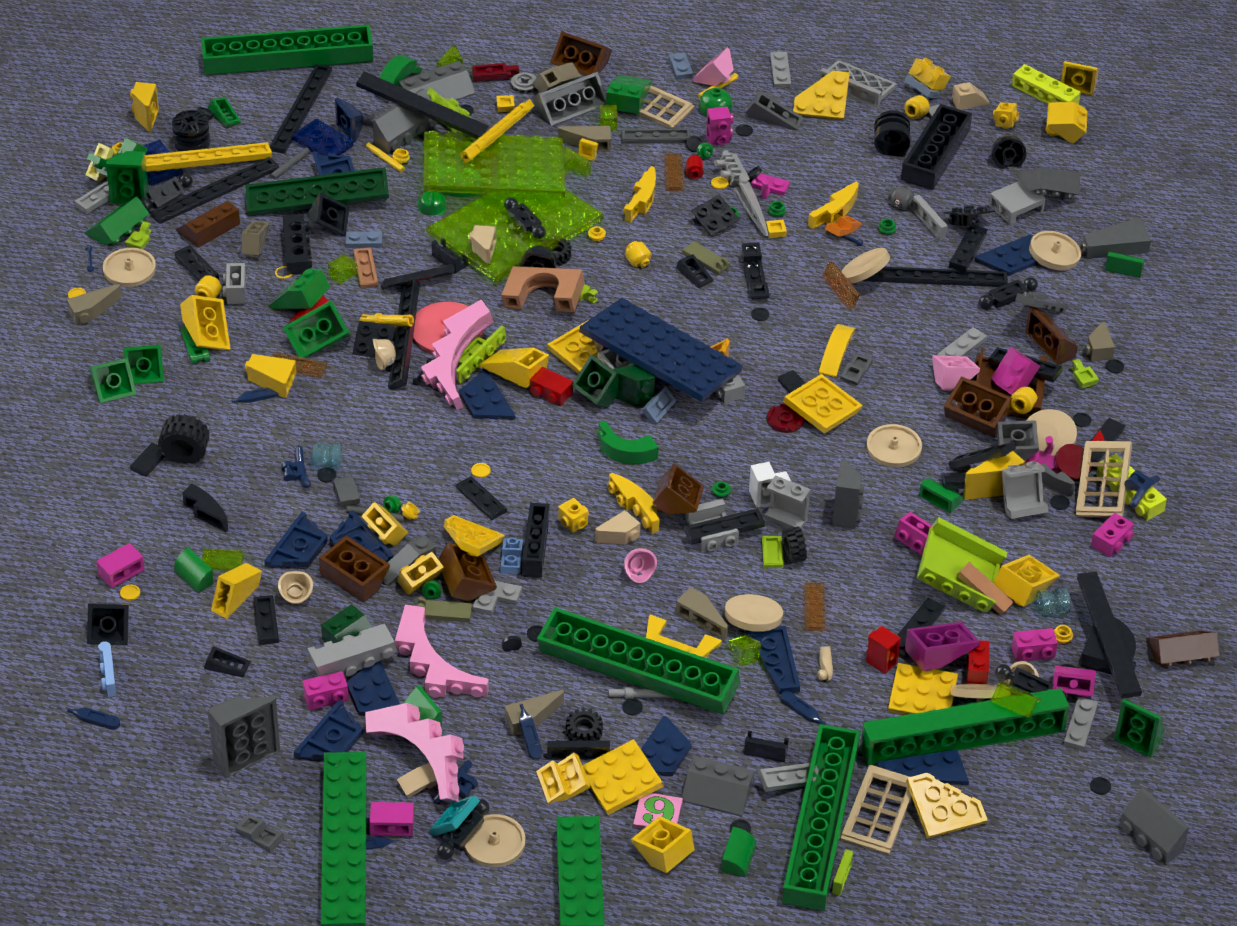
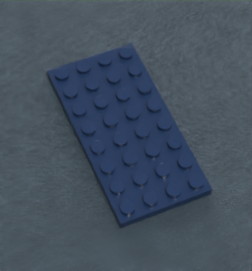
M620 298L585 322L579 329V333L701 402L742 372L743 365L735 360L728 358L719 351L712 349L705 343L696 340L689 334L680 331L673 325L662 321L659 317L646 312L643 308H639L623 298Z

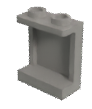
M1021 180L990 193L989 206L1009 225L1016 223V217L1029 210L1037 208L1041 212L1044 211V196L1037 195L1034 191H1029Z
M1028 462L1024 466L1010 465L1007 469H1002L1005 513L1011 519L1048 512V505L1043 500L1042 472H1045V468L1038 462Z
M775 475L767 487V491L771 492L770 508L765 513L764 519L786 528L800 526L802 529L808 521L811 489Z
M723 499L699 504L695 513H686L685 520L687 524L691 525L727 516L725 513V502ZM738 529L704 536L701 538V543L697 544L701 552L714 551L725 546L732 547L739 541Z

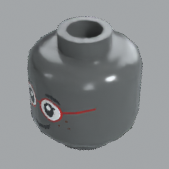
M898 186L895 190L892 189L888 196L891 206L902 211L911 209L914 192L903 186Z

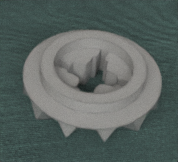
M519 73L512 77L511 85L514 90L518 89L519 92L522 90L525 92L527 90L533 91L536 88L533 81L537 77L531 73Z

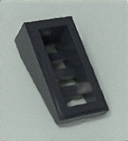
M694 254L678 261L676 268L696 287L700 288L713 282L712 277Z
M213 646L206 659L204 669L244 678L251 661ZM231 662L235 663L233 667L230 666ZM239 664H243L241 670L237 669Z

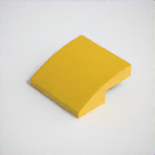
M572 753L559 763L552 760L536 771L548 804L567 800L590 788L580 758L576 753Z

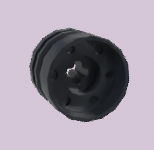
M186 110L173 117L172 131L175 149L181 152L207 149L210 146L209 121L203 112Z
M889 110L877 116L874 123V145L876 150L882 155L900 156L907 152L911 142L910 120L904 113L897 110Z

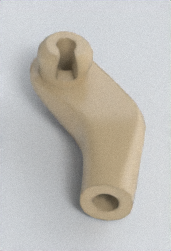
M830 646L820 647L819 665L821 670L818 671V678L821 681L826 680V682L830 681L833 675Z

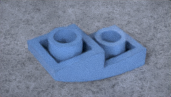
M503 539L500 573L520 574L523 539Z

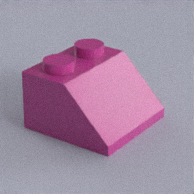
M1010 347L991 379L999 387L1012 395L1020 387H1028L1040 365L1013 347Z

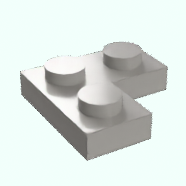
M495 581L497 588L494 591L477 597L473 604V611L492 615L497 601L517 605L522 592V586Z

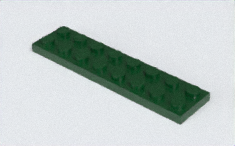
M386 167L245 185L248 216L310 209L320 192L343 204L389 199Z

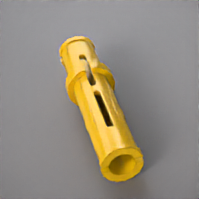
M376 313L375 315L362 314L360 321L412 327L414 318L412 315H382V313Z

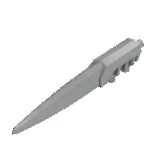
M728 150L723 151L720 160L716 159L714 161V165L722 169L720 177H725L727 181H730L729 185L735 187L734 193L738 195L753 222L764 236H768L766 222L755 193L749 183V176L737 154L729 153Z

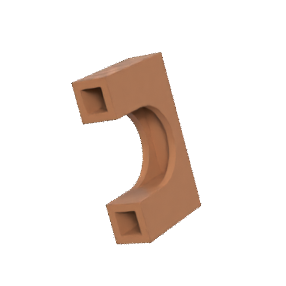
M512 267L501 295L504 308L522 310L530 292L540 287H554L557 289L554 296L556 310L575 312L585 284L582 269Z

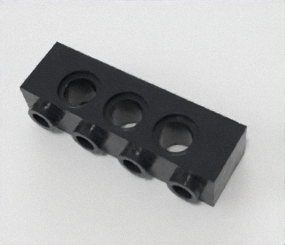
M304 214L282 215L287 275H300L312 267V257H308L311 255V246L307 245L310 243L309 233H306L309 232L308 221H304Z
M530 503L522 558V576L542 577L549 528L550 504Z

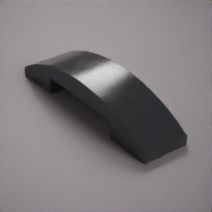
M742 243L743 266L751 299L770 298L761 261L760 243Z

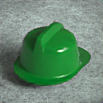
M430 189L417 200L419 213L435 216L444 215L446 212V198L442 193L440 194Z

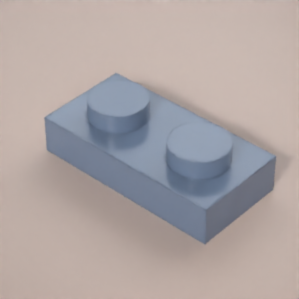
M685 53L669 54V61L676 79L693 77V71Z
M907 75L904 80L910 84L909 87L911 89L920 91V95L926 99H937L940 92L932 90L912 75Z
M382 231L346 232V248L382 247Z
M666 386L662 387L644 406L642 412L652 424H656L676 402V399Z

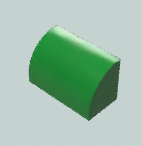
M1108 252L1105 271L1140 278L1145 259Z
M931 478L925 479L920 484L919 496L950 514L964 501L963 496L950 489H945L943 485Z
M189 547L186 548L176 559L174 572L195 592L200 593L214 584L213 570Z
M737 827L732 828L722 858V872L743 877L747 876L757 845L755 838L750 833Z

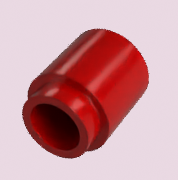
M691 155L686 161V175L688 178L700 179L704 174L703 160L698 155Z

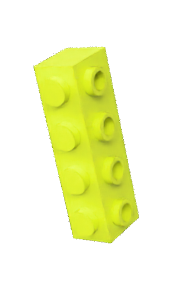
M1024 64L1013 73L1011 86L1047 104L1053 102H1076L1079 105L1080 91Z
M1115 453L1109 457L1108 462L1122 463L1123 459ZM1098 466L1097 477L1103 476L1104 466ZM1108 466L1106 477H1121L1122 467ZM1131 466L1129 467L1128 478L1135 471ZM1120 481L1105 482L1112 492H1119ZM1151 486L1134 509L1139 516L1144 517L1148 521L1165 511L1167 499ZM1134 489L1126 490L1125 504L1130 505L1137 491Z

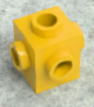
M1000 102L996 110L993 111L995 126L1002 127L1003 129L1013 127L1019 119L1017 103Z
M575 498L558 506V520L563 527L568 528L572 533L588 525V509Z

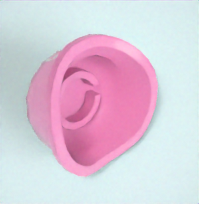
M643 548L632 550L624 560L626 574L632 581L637 583L646 582L657 567V559L654 553Z

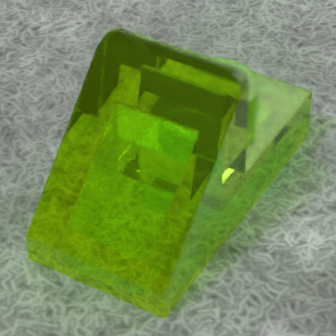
M452 45L437 62V68L460 61L463 65V59L456 45Z
M565 146L563 148V175L565 176L570 171L575 170L577 174L585 177L591 174V162Z
M747 635L728 640L729 648L737 652L740 666L759 660L760 641Z

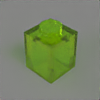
M599 105L600 126H610V130H617V105Z
M343 254L328 263V275L338 284H342L357 275V264L354 259Z

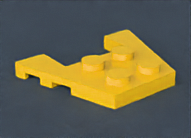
M649 615L646 638L705 658L722 644V640L706 634L697 648L660 636L667 620Z

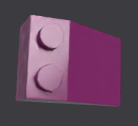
M963 622L907 629L905 651L922 671H930L942 668L979 646L980 641Z

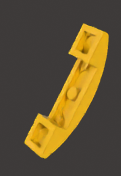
M840 324L836 325L825 349L818 374L837 377L842 359L856 328Z

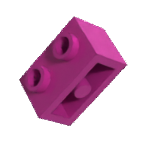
M728 107L707 109L706 136L711 145L730 143V137H733L731 124L734 123V119Z
M909 512L899 519L894 538L920 555H923L929 529L932 525Z
M1114 512L1093 533L1091 546L1109 557L1115 552L1119 553L1123 544L1132 540L1134 536V523Z
M130 543L96 561L98 575L110 588L145 570L143 556Z
M1053 628L1013 632L1011 648L1016 662L1050 659L1056 656L1058 642Z
M1055 666L1053 689L1062 688V691L1066 694H1076L1080 697L1093 696L1096 671Z
M343 671L303 680V694L309 710L334 705L339 699L343 702L349 701L348 685Z
M371 802L370 836H413L414 803Z

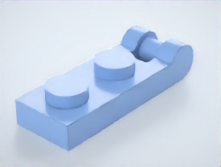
M101 642L98 646L100 660L103 662L100 663L101 675H105V678H102L103 690H107L108 697L116 696L111 645L108 642Z

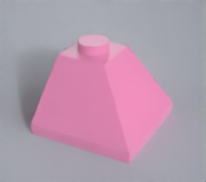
M727 47L708 62L692 80L712 86H717L721 82L723 84L731 78L729 75L734 70L729 48Z
M932 356L935 382L942 390L952 391L961 376L970 380L980 372V368L968 357Z

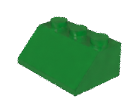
M126 151L106 161L110 203L123 204L136 196L139 200L148 198L146 196L149 192L145 152Z
M136 196L117 207L84 232V234L105 246L110 243L114 245L121 240L120 236L122 234L128 235L133 231L132 227L134 225L139 226L146 221L144 218L149 215V212Z

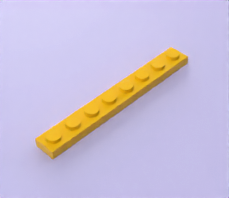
M267 142L145 155L148 172L261 160L268 157L272 158V151Z

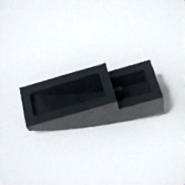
M191 483L182 492L183 504L194 510L195 518L227 532L229 530L228 518L224 510L211 495Z

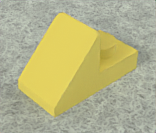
M98 143L94 155L107 159L113 156L115 150ZM92 161L90 162L85 174L86 176L98 182L107 177L96 171L97 168L92 166Z

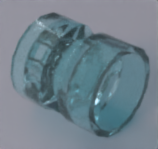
M314 442V467H325L328 464L329 467L341 468L342 443H330L327 446L325 442Z
M1066 587L1055 588L1053 592L1050 589L1037 591L1036 601L1040 616L1053 615L1054 612L1057 614L1070 612L1071 601Z

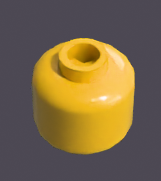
M918 95L906 101L904 110L909 118L917 120L928 114L930 105L924 96Z
M634 241L626 247L625 257L633 267L641 266V268H644L650 263L652 253L643 242Z
M204 276L195 286L197 296L217 298L222 291L219 280L213 276Z
M1020 387L1012 394L1010 405L1015 412L1026 414L1034 408V404L1038 399L1037 394L1030 387Z

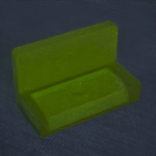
M203 548L202 560L212 569L232 570L243 565V555L246 553V550Z
M998 682L991 702L1028 718L1031 717L1036 703L1041 701L1040 697L1005 682Z

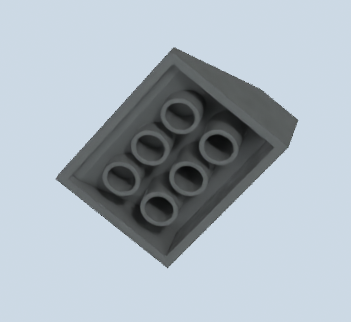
M274 696L227 700L208 709L213 762L225 778L280 752L277 705Z

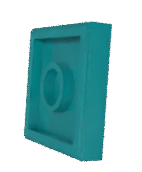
M476 795L451 803L429 829L430 834L438 836L456 830L480 800Z

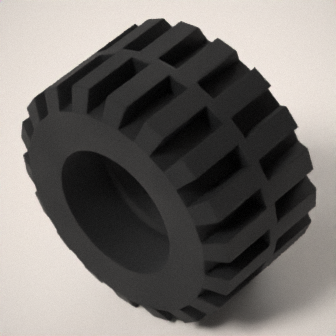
M180 414L170 416L169 419L164 421L158 440L159 450L163 452V456L168 457L171 461H176V463L193 464L196 461L199 462L204 457L210 437L206 424H202L203 421L197 420L194 416L190 417L187 414H184V416Z

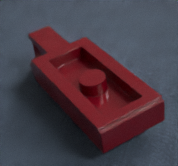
M506 63L472 66L473 81L509 79L520 73L519 65L509 66Z

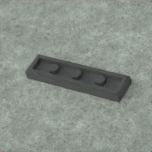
M690 128L621 129L622 144L686 143L687 139L691 136Z

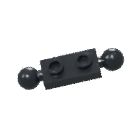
M182 174L178 181L175 176L146 194L148 198H142L140 201L147 211L151 210L152 205L156 209L185 192L183 187H190L193 179L189 174Z
M513 197L505 200L504 207L508 211V215L526 233L531 232L535 239H542L545 236L546 230L542 226V222L524 203L518 205V201Z
M1028 277L1024 280V283L1018 279L990 290L988 295L981 296L979 305L983 309L991 308L993 303L1000 307L1015 301L1017 294L1036 290L1038 282L1035 278Z
M1001 664L995 670L998 679L1011 680L1009 687L1024 694L1053 689V683L1018 667L1012 672L1008 665ZM1063 691L1065 698L1067 700V694Z
M479 799V803L456 830L444 834L442 837L443 843L437 848V855L441 859H450L454 854V848L461 851L484 823V816L490 809L487 801Z

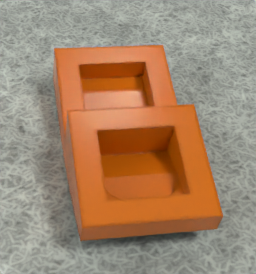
M839 216L837 223H827L825 230L840 237L854 232L862 223L850 216Z

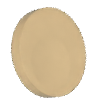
M1042 231L1035 234L1029 245L1032 257L1041 265L1053 270H1070L1078 264L1081 257L1079 245L1067 235L1055 231Z
M139 248L119 249L108 255L103 262L105 278L114 285L120 284L121 287H134L144 284L153 277L156 271L154 257L149 252Z
M885 248L867 251L850 261L842 269L841 277L847 284L865 280L880 271L889 262L890 255Z
M1054 409L1041 410L1026 420H1036L1040 451L1044 452L1047 446L1045 441L1047 436H1051L1054 441L1055 447L1051 454L1053 456L1065 444H1076V425L1072 418L1062 411Z
M887 424L877 427L869 434L866 447L870 457L877 463L888 467H904L914 463L919 458L922 442L918 434L912 429L902 425Z
M745 594L729 599L725 605L724 614L725 618L738 628L749 631H768L781 624L783 609L776 601L770 598Z
M958 684L951 686V695L977 698L976 702L978 703L984 702L985 698L1011 696V687L995 684Z
M500 814L485 815L484 823L467 842L464 849L469 858L477 864L486 867H503L513 863L522 855L525 848V833L521 825L508 816Z

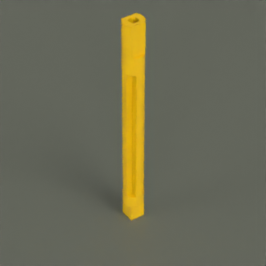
M531 99L519 104L460 154L464 162H470L524 117L534 107Z

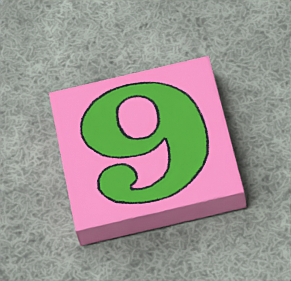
M651 793L639 799L633 828L643 830L659 816L678 824L683 798Z

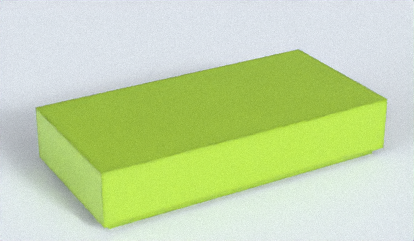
M762 536L764 568H783L782 536Z
M845 849L833 881L832 894L839 896L842 893L852 866L853 851Z

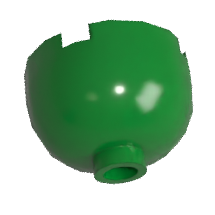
M711 88L706 90L700 97L699 111L705 117H707V109L728 107L730 114L732 113L733 101L726 90Z

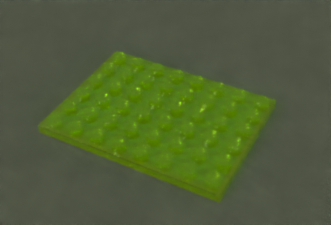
M424 132L423 191L565 198L563 138L555 136H508L502 134L470 162L465 163L460 154L477 139L464 133Z
M533 167L426 228V232L439 243H441V238H444L448 248L460 257L464 253L468 257L469 264L497 282L508 276L512 267H520L521 258L529 248L544 246L552 250L559 245V241L565 238L568 241L604 220V214ZM507 198H515L518 201V205L524 203L542 222V226L546 230V234L542 239H535L531 232L526 233L508 215V211L504 207V202ZM474 225L496 227L497 242L490 263H486L472 251V243H469V233L473 232Z

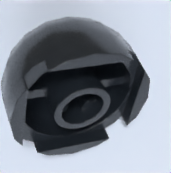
M1014 135L999 137L993 143L991 150L992 159L1000 169L1020 167L1027 155L1024 143ZM1006 160H1013V164L1009 166L1004 165Z
M534 246L525 251L521 258L520 267L556 268V258L550 249L544 246Z

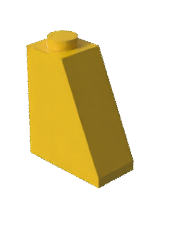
M252 354L250 360L246 361L245 372H247L249 381L263 388L268 387L277 392L279 396L287 398L296 375V360Z
M245 563L218 576L211 611L227 619L259 587L262 570Z

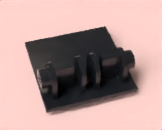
M720 194L691 210L695 216L693 218L694 223H700L710 236L740 221L739 217Z
M973 205L964 206V209L962 207H954L952 211L944 212V214H950L948 222L951 225L976 227L979 225L978 215L992 213L995 210H988L987 207H977V209H974Z
M359 321L352 355L375 358L373 339L394 341L395 325Z

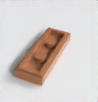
M371 248L353 249L360 289L379 287Z
M970 562L957 574L970 588L995 600L996 603L992 608L1000 615L1012 605L1013 601Z

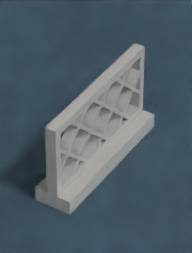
M839 60L828 69L822 68L818 79L819 81L831 71L850 72L847 97L874 108H878L881 100L897 87V83Z

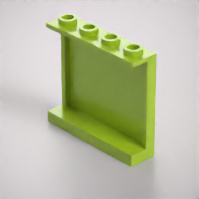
M938 517L929 529L916 579L987 613L996 601L970 588L957 574L970 562L993 583L999 572L1000 564L1006 559L1008 552Z

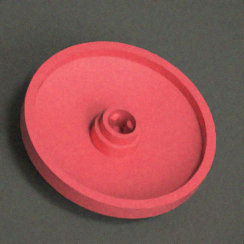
M438 302L422 308L416 313L413 342L423 351L432 354L434 352L432 344L446 336L443 331L445 329L443 321L469 306L457 302ZM484 329L477 335L478 337H483Z

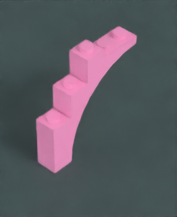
M482 300L443 321L445 325L443 331L446 336L432 344L434 348L432 354L435 359L421 367L423 371L421 377L425 384H430L433 389L438 388L441 394L445 393L449 406L454 405L456 410L463 408L455 386L458 362L471 340L483 329L494 323L489 309Z
M405 605L395 638L397 653L405 656L411 655L410 673L419 677L426 676L425 692L427 695L433 698L445 697L448 691L457 695L462 693L472 695L473 697H487L489 691L487 678L473 676L458 670L442 659L430 645L424 631L425 607Z
M408 703L365 712L366 733L376 736L397 735L411 741L422 751L433 768L438 783L440 800L450 803L459 801L458 766L456 760L463 759L464 744L462 738L451 734L441 736L442 728L440 722L431 719L419 721V708Z

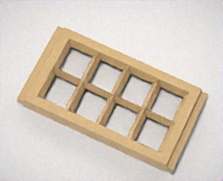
M651 86L648 93L657 97L653 101L645 99L644 103L648 104V106L644 110L641 109L640 114L637 115L672 129L695 109V106L686 100ZM661 98L670 101L665 107L656 103ZM672 104L682 107L678 112L668 109ZM652 106L661 110L657 115L647 112ZM664 112L674 115L669 121L660 117Z
M1086 441L1076 506L1077 517H1110L1114 512L1123 517L1127 490L1124 483L1129 475L1132 442ZM1091 452H1106L1105 461L1090 462ZM1109 452H1124L1123 462H1108ZM1104 466L1103 476L1088 477L1089 467ZM1107 467H1122L1121 477H1106ZM1087 481H1102L1101 491L1086 492ZM1120 481L1119 492H1104L1105 482ZM1085 496H1100L1099 506H1084ZM1104 496H1118L1117 507H1102Z
M869 765L840 840L889 855L912 798L906 782L909 776ZM873 778L888 782L884 792L869 788ZM892 783L907 788L903 798L888 794ZM867 792L882 796L878 807L863 802ZM886 798L901 802L897 813L882 808ZM861 806L876 811L873 821L857 817ZM880 813L896 817L892 828L877 823ZM855 821L870 825L867 836L852 832ZM875 827L890 832L886 842L871 838Z

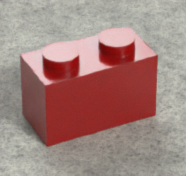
M541 367L530 379V392L536 397L540 396L548 400L551 404L562 406L573 394V380Z
M882 625L876 631L873 630L868 636L866 662L883 674H886L898 663L901 638Z
M979 640L980 645L967 652L966 684H987L990 641Z

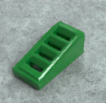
M226 97L210 100L208 109L226 127L242 122Z

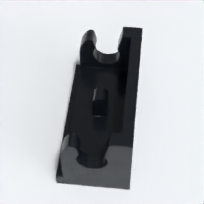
M441 238L440 245H438L436 240L431 242L432 256L444 265H454V273L469 266L468 257L464 253L460 257L448 248L444 238Z
M748 730L744 754L785 762L789 738H784V743L752 737V731Z

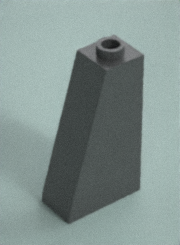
M1142 217L1085 234L1080 248L1081 252L1085 253L1087 259L1107 257L1108 252L1123 255L1149 253L1151 239Z

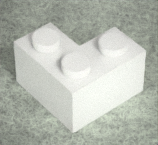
M770 462L751 465L749 492L756 507L770 504L771 492L767 491V487L775 475L791 481L786 471L774 473Z

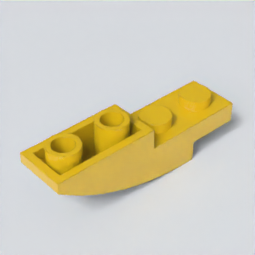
M651 166L647 172L643 173L639 182L635 183L633 188L635 194L623 210L625 221L631 223L638 213L646 215L655 196V167Z
M856 181L833 193L830 196L829 203L809 213L808 226L811 229H815L825 222L836 223L839 216H845L856 201L859 183Z
M614 473L609 474L608 490L611 494L614 493L616 495L618 504L624 506L626 511L633 509L634 514L641 518L644 528H648L652 534L659 532V518L657 517V508L652 503L653 498L632 481Z

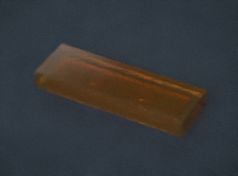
M664 153L666 191H684L682 153Z
M828 262L822 277L848 310L853 309L860 294L836 264Z
M274 352L272 357L296 360L297 374L322 378L327 368V362Z
M804 582L805 631H825L824 583Z

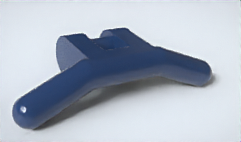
M298 445L295 448L296 462L284 461L281 464L284 480L300 479L303 486L309 488L311 482L305 470L303 447Z
M1136 470L1125 481L1124 485L1127 489L1137 491L1130 502L1131 507H1137L1149 488L1160 481L1158 475L1149 478Z
M466 760L457 773L458 796L463 799L467 798L470 795L469 791L471 789L474 790L478 785L477 780L466 773L472 767L470 760ZM439 793L433 799L435 804H440L443 801L440 800Z

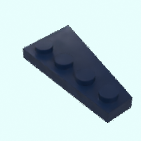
M778 626L768 631L746 630L749 642L780 694L784 691L800 692V683L786 626Z
M958 750L877 762V767L909 777L929 773L936 780L944 784L969 785Z

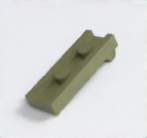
M695 241L682 249V254L685 256L694 254L703 267L718 276L731 266L726 257H720Z
M423 597L418 598L417 606L425 607V619L470 622L472 603L426 600Z

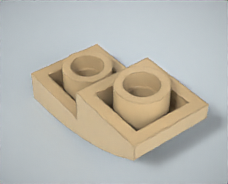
M430 763L420 766L397 779L408 798L426 787L431 789L438 784Z

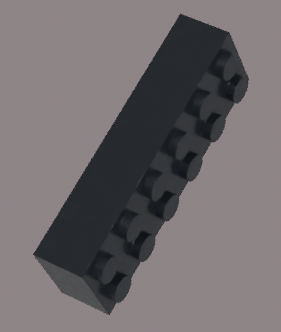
M940 104L904 160L901 180L934 190L970 131L972 113Z

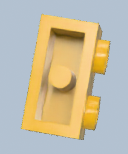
M916 58L909 74L932 90L943 91L951 76L945 73L943 68L932 64L931 60Z
M376 502L361 516L368 523L367 526L374 533L377 532L379 534L378 538L386 545L388 543L393 546L398 545L408 533L384 507Z
M430 552L426 556L422 555L417 558L412 565L403 567L399 571L400 574L397 582L410 595L421 588L426 582L438 577L444 567L434 553Z

